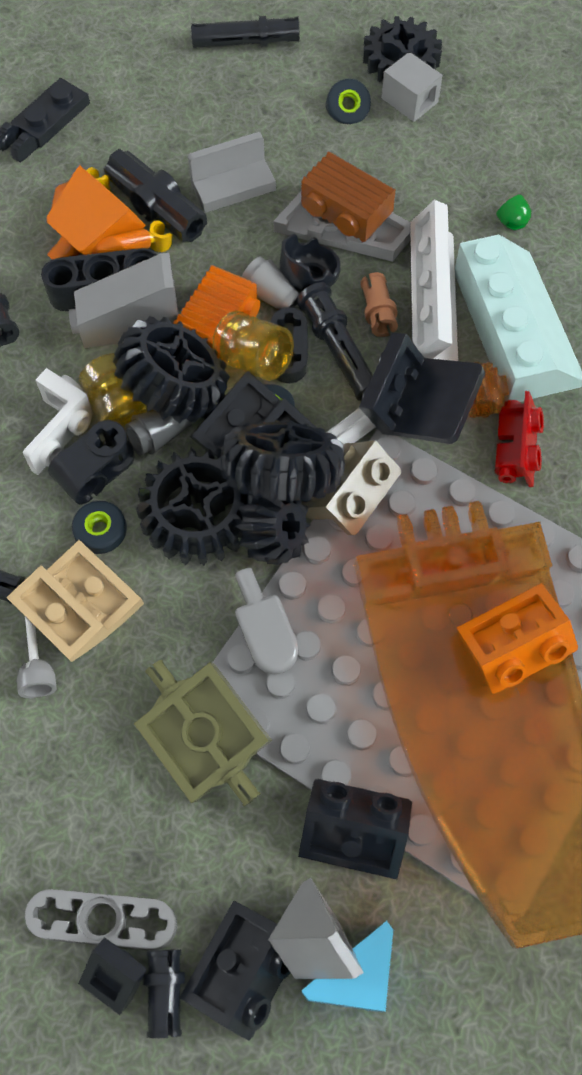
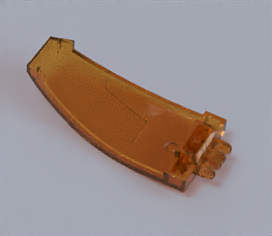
M474 501L470 502L468 506V517L473 532L461 533L458 516L454 507L447 506L442 508V521L446 537H443L436 510L431 509L424 511L423 518L428 540L416 542L410 518L407 514L398 515L397 526L402 547L356 556L354 567L385 698L402 749L418 788L460 869L512 948L518 949L582 935V689L573 654L568 655L557 664H551L524 678L519 684L507 687L494 694L489 689L481 669L461 640L457 630L458 626L540 583L544 585L559 605L549 571L553 565L541 523L535 522L498 529L497 527L489 528L481 502Z

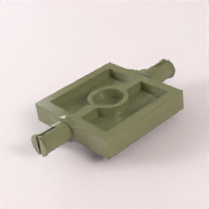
M162 660L152 664L153 667H149L145 673L149 675L162 694L153 708L137 720L134 725L190 803L197 802L214 787L228 783L243 806H247L261 793L258 792L243 770L248 765L250 759L268 745L272 739L214 663L209 662L192 677L177 682Z

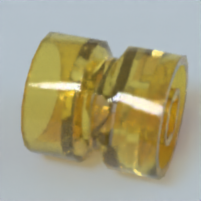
M240 311L229 312L217 325L213 336V348L216 350L217 358L224 360L228 366L245 372L249 371L252 375L268 381L277 379L285 372L293 355L294 342L292 334L287 328L265 320H259L255 316Z
M114 353L104 354L93 359L83 368L78 381L83 391L87 394L89 403L93 405V410L99 422L105 420L116 421L124 428L125 424L131 422L133 415L147 412V406L141 401L133 402V393L121 389L123 380L114 375L116 366L112 361L115 355Z

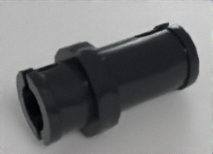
M181 949L147 951L148 973H145L143 977V985L148 986L147 1038H168V1035H171V1037L182 1036L179 997L180 984L185 983V972L180 971Z

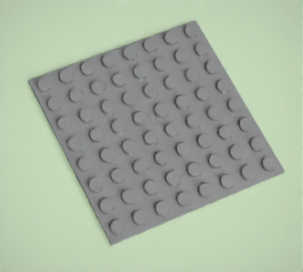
M377 429L369 441L376 440L401 468V474L356 535H347L333 519H313L311 526L306 529L305 533L309 543L301 545L300 557L292 558L288 563H282L262 592L264 598L271 595H277L280 598L298 644L299 653L295 664L286 672L275 675L265 673L259 669L252 659L239 625L212 663L217 666L272 739L268 745L255 755L309 790H312L315 779H322L410 799L412 801V810L405 852L512 922L520 925L582 809V538L400 437L382 434ZM542 583L570 619L578 650L568 655L563 661L551 664L524 678L519 684L507 687L494 694L489 689L481 669L461 640L457 627Z

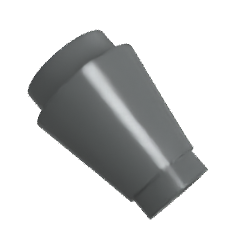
M153 410L133 415L131 422L125 424L124 428L128 441L138 455H143L147 452L153 455L186 428L190 427L192 422L185 419L179 424L172 416H168L163 420L160 413Z

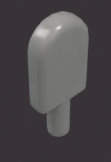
M252 568L242 569L235 574L246 605L237 608L235 614L252 659L257 667L265 673L274 675L284 673L292 668L297 661L299 653L294 632L280 598L277 595L264 598Z

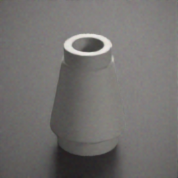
M259 256L248 265L241 277L256 283L258 299L278 310L288 307L295 308L297 306V297L300 293L289 283L271 259L265 260Z

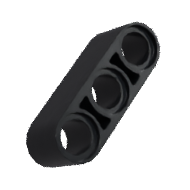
M139 248L56 258L44 265L41 277L50 304L57 310L69 311V309L76 308L74 291L152 258L157 254L150 249Z

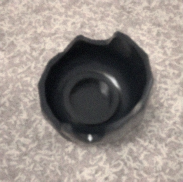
M294 233L282 241L279 268L289 283L296 290L302 292L308 286L319 282H325L330 287L333 286L339 278L340 258L333 249L319 244L316 237H313L307 243L298 242L297 235Z

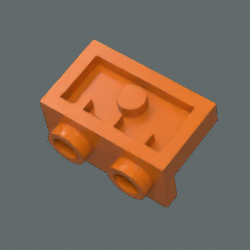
M542 583L457 627L461 640L481 669L489 689L494 694L507 687L519 684L524 678L551 664L563 661L568 655L578 650L570 619Z

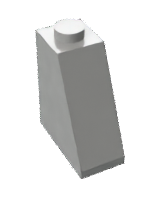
M158 254L74 291L76 308L69 309V321L72 334H80L84 348L118 344L122 334L127 332L130 326L134 325L137 320L145 321L149 316L156 318L158 321L166 317L173 323L174 320H177L179 311L170 254Z

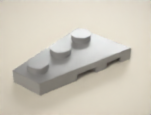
M301 191L273 221V232L288 236L295 233L298 238L308 241L316 237L320 244L392 262L411 241L410 222L393 212L366 242L362 243L359 238L355 239L354 236H346L340 232L334 223H329L327 219L323 220L322 217H314L308 213L301 204Z

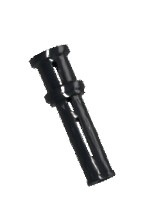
M325 282L312 284L299 294L297 305L302 311L307 312L313 323L312 332L320 340H325L339 368L354 391L356 399L361 401L373 374L346 329L347 316L343 310L337 309L333 302L330 286ZM344 350H346V352H347L348 356L350 357L352 363L354 364L356 370H354V368H353V366L351 365L349 359L347 358V356H346Z

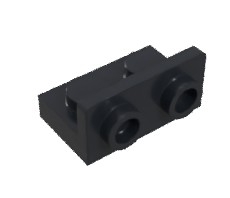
M315 779L306 811L298 857L398 880L409 835L412 801L390 793H380L345 785L341 782Z
M233 901L179 998L248 1041L251 1040L256 1030L261 1028L266 1022L271 1010V1001L282 980L291 973L268 940L277 924L244 905Z

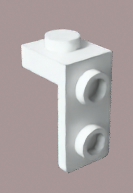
M47 368L35 381L44 402L59 412L23 451L31 471L37 475L46 466L49 467L53 458L64 450V446L74 435L78 436L85 432L93 415L87 394L82 391L79 384L67 375L60 377Z

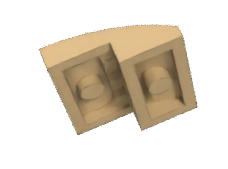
M80 540L47 570L42 565L38 567L6 597L71 662L108 637L144 604L142 599Z

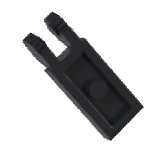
M60 77L17 115L11 123L5 122L1 125L0 151L4 152V150L11 146L10 155L21 163L38 147L42 148L90 104L88 93Z

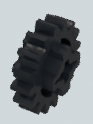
M395 16L394 23L391 24L385 19L381 20L380 28L372 26L370 28V35L364 37L363 63L368 64L367 72L369 74L378 72L377 81L381 82L383 81L384 71L407 53H412L433 69L440 67L442 40L436 39L437 30L427 31V22L425 21L419 25L414 24V17H409L407 21H401L399 16Z

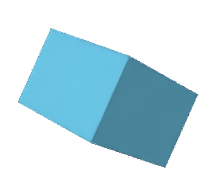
M387 921L384 922L353 948L364 973L355 979H315L301 990L306 1000L386 1012L393 929Z

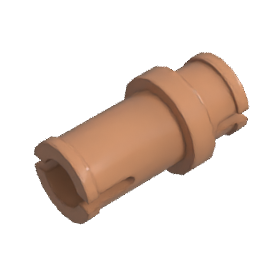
M378 272L370 273L369 277L372 287L369 286L367 277H363L361 280V288L367 305L364 310L365 319L371 325L372 333L375 336H389L387 325H389L392 333L398 328V323L395 319L398 314L397 306L390 299L385 275Z

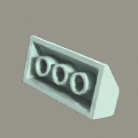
M501 235L460 243L455 265V276L505 401H524L525 391H530L533 399L582 387V370L530 252Z

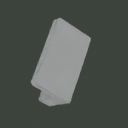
M260 132L195 151L188 155L191 185L204 213L276 191V180L265 161L264 138Z

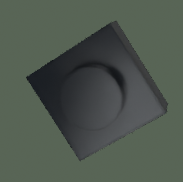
M104 937L92 950L78 984L117 1014L121 1015L134 998L147 968L136 961L130 953L120 949Z

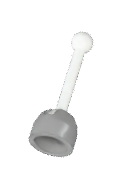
M25 617L29 662L24 663L18 671L17 690L20 697L32 699L53 694L57 690L52 666L46 661L39 659L36 627Z

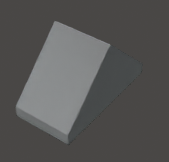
M310 877L301 884L268 940L295 979H355L364 972L335 913Z

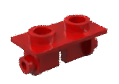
M525 391L524 404L517 400H507L499 410L498 438L499 440L513 439V442L497 444L494 471L499 475L498 480L503 483H513L516 481V477H524L528 486L534 487V472L540 471L542 467L541 449L539 445H536L537 433H543L544 415L542 408L535 406L530 391Z

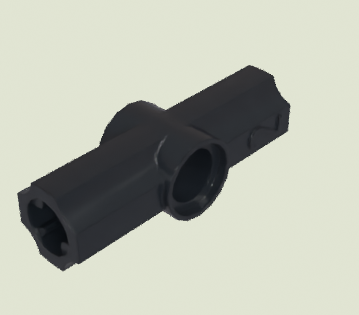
M118 149L109 156V161L104 167L105 175H108L109 181L130 198L134 209L141 216L143 214L147 215L144 218L149 222L154 219L163 222L165 228L182 242L189 241L191 243L202 234L204 227L208 224L207 214L181 194L178 184L168 172L159 170L155 173L130 151Z

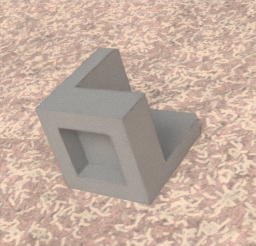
M407 53L384 71L382 99L414 122L439 102L443 75L412 53Z

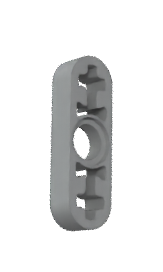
M47 889L34 895L25 910V922L28 929L35 936L45 940L98 945L105 937L117 947L160 950L171 943L177 932L175 913L166 903L156 899ZM56 900V908L64 912L76 913L75 901H83L76 918L78 933L70 934L74 923L61 920L53 921L51 930H45L46 922L38 919L39 910L48 909L50 901ZM99 905H110L116 913L114 928L106 935H94L88 927L90 912ZM125 907H134L130 916L135 919H149L151 910H159V918L167 922L166 931H157L155 940H147L148 935L145 930L129 927L130 938L121 939L127 921Z

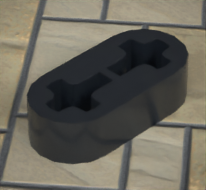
M288 307L276 311L271 318L270 369L271 374L276 380L287 384L296 383L305 376L307 371L308 322L302 311ZM286 323L293 324V338H285L284 328ZM285 352H293V368L284 367Z

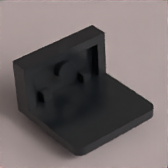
M392 333L385 350L380 355L379 363L369 386L364 391L359 408L382 434L452 444L458 440L484 379L485 370L479 363L424 358L407 334Z

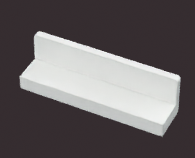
M434 199L410 222L413 343L424 358L458 361L454 237L452 233L448 232V205Z

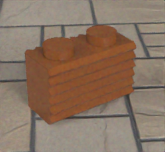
M328 151L326 157L323 156L321 162L318 161L317 165L313 166L312 171H309L307 176L303 177L301 181V204L312 216L322 217L323 220L327 219L329 223H334L344 235L354 236L355 239L359 238L363 243L370 238L393 212L396 189Z

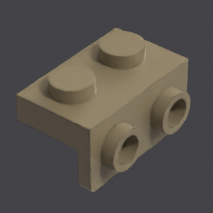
M376 440L343 444L345 470L341 478V484L337 486L335 492L326 494L324 498L311 497V500L308 502L302 501V505L309 507L305 517L310 520L333 519L347 535H356L401 474V468Z

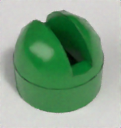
M519 194L506 201L498 209L496 216L505 227L516 231L523 229L528 224L532 211L525 198Z

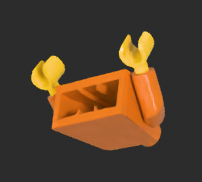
M79 165L68 182L55 188L51 210L47 215L46 222L62 237L47 254L52 260L78 256L80 253L88 255L139 248H151L155 252H164L172 245L173 235L171 233L165 234V224L157 220L151 223L149 232L144 229L146 225L136 214L110 192L109 176L104 175L100 177L99 171L96 168L91 167L85 170Z

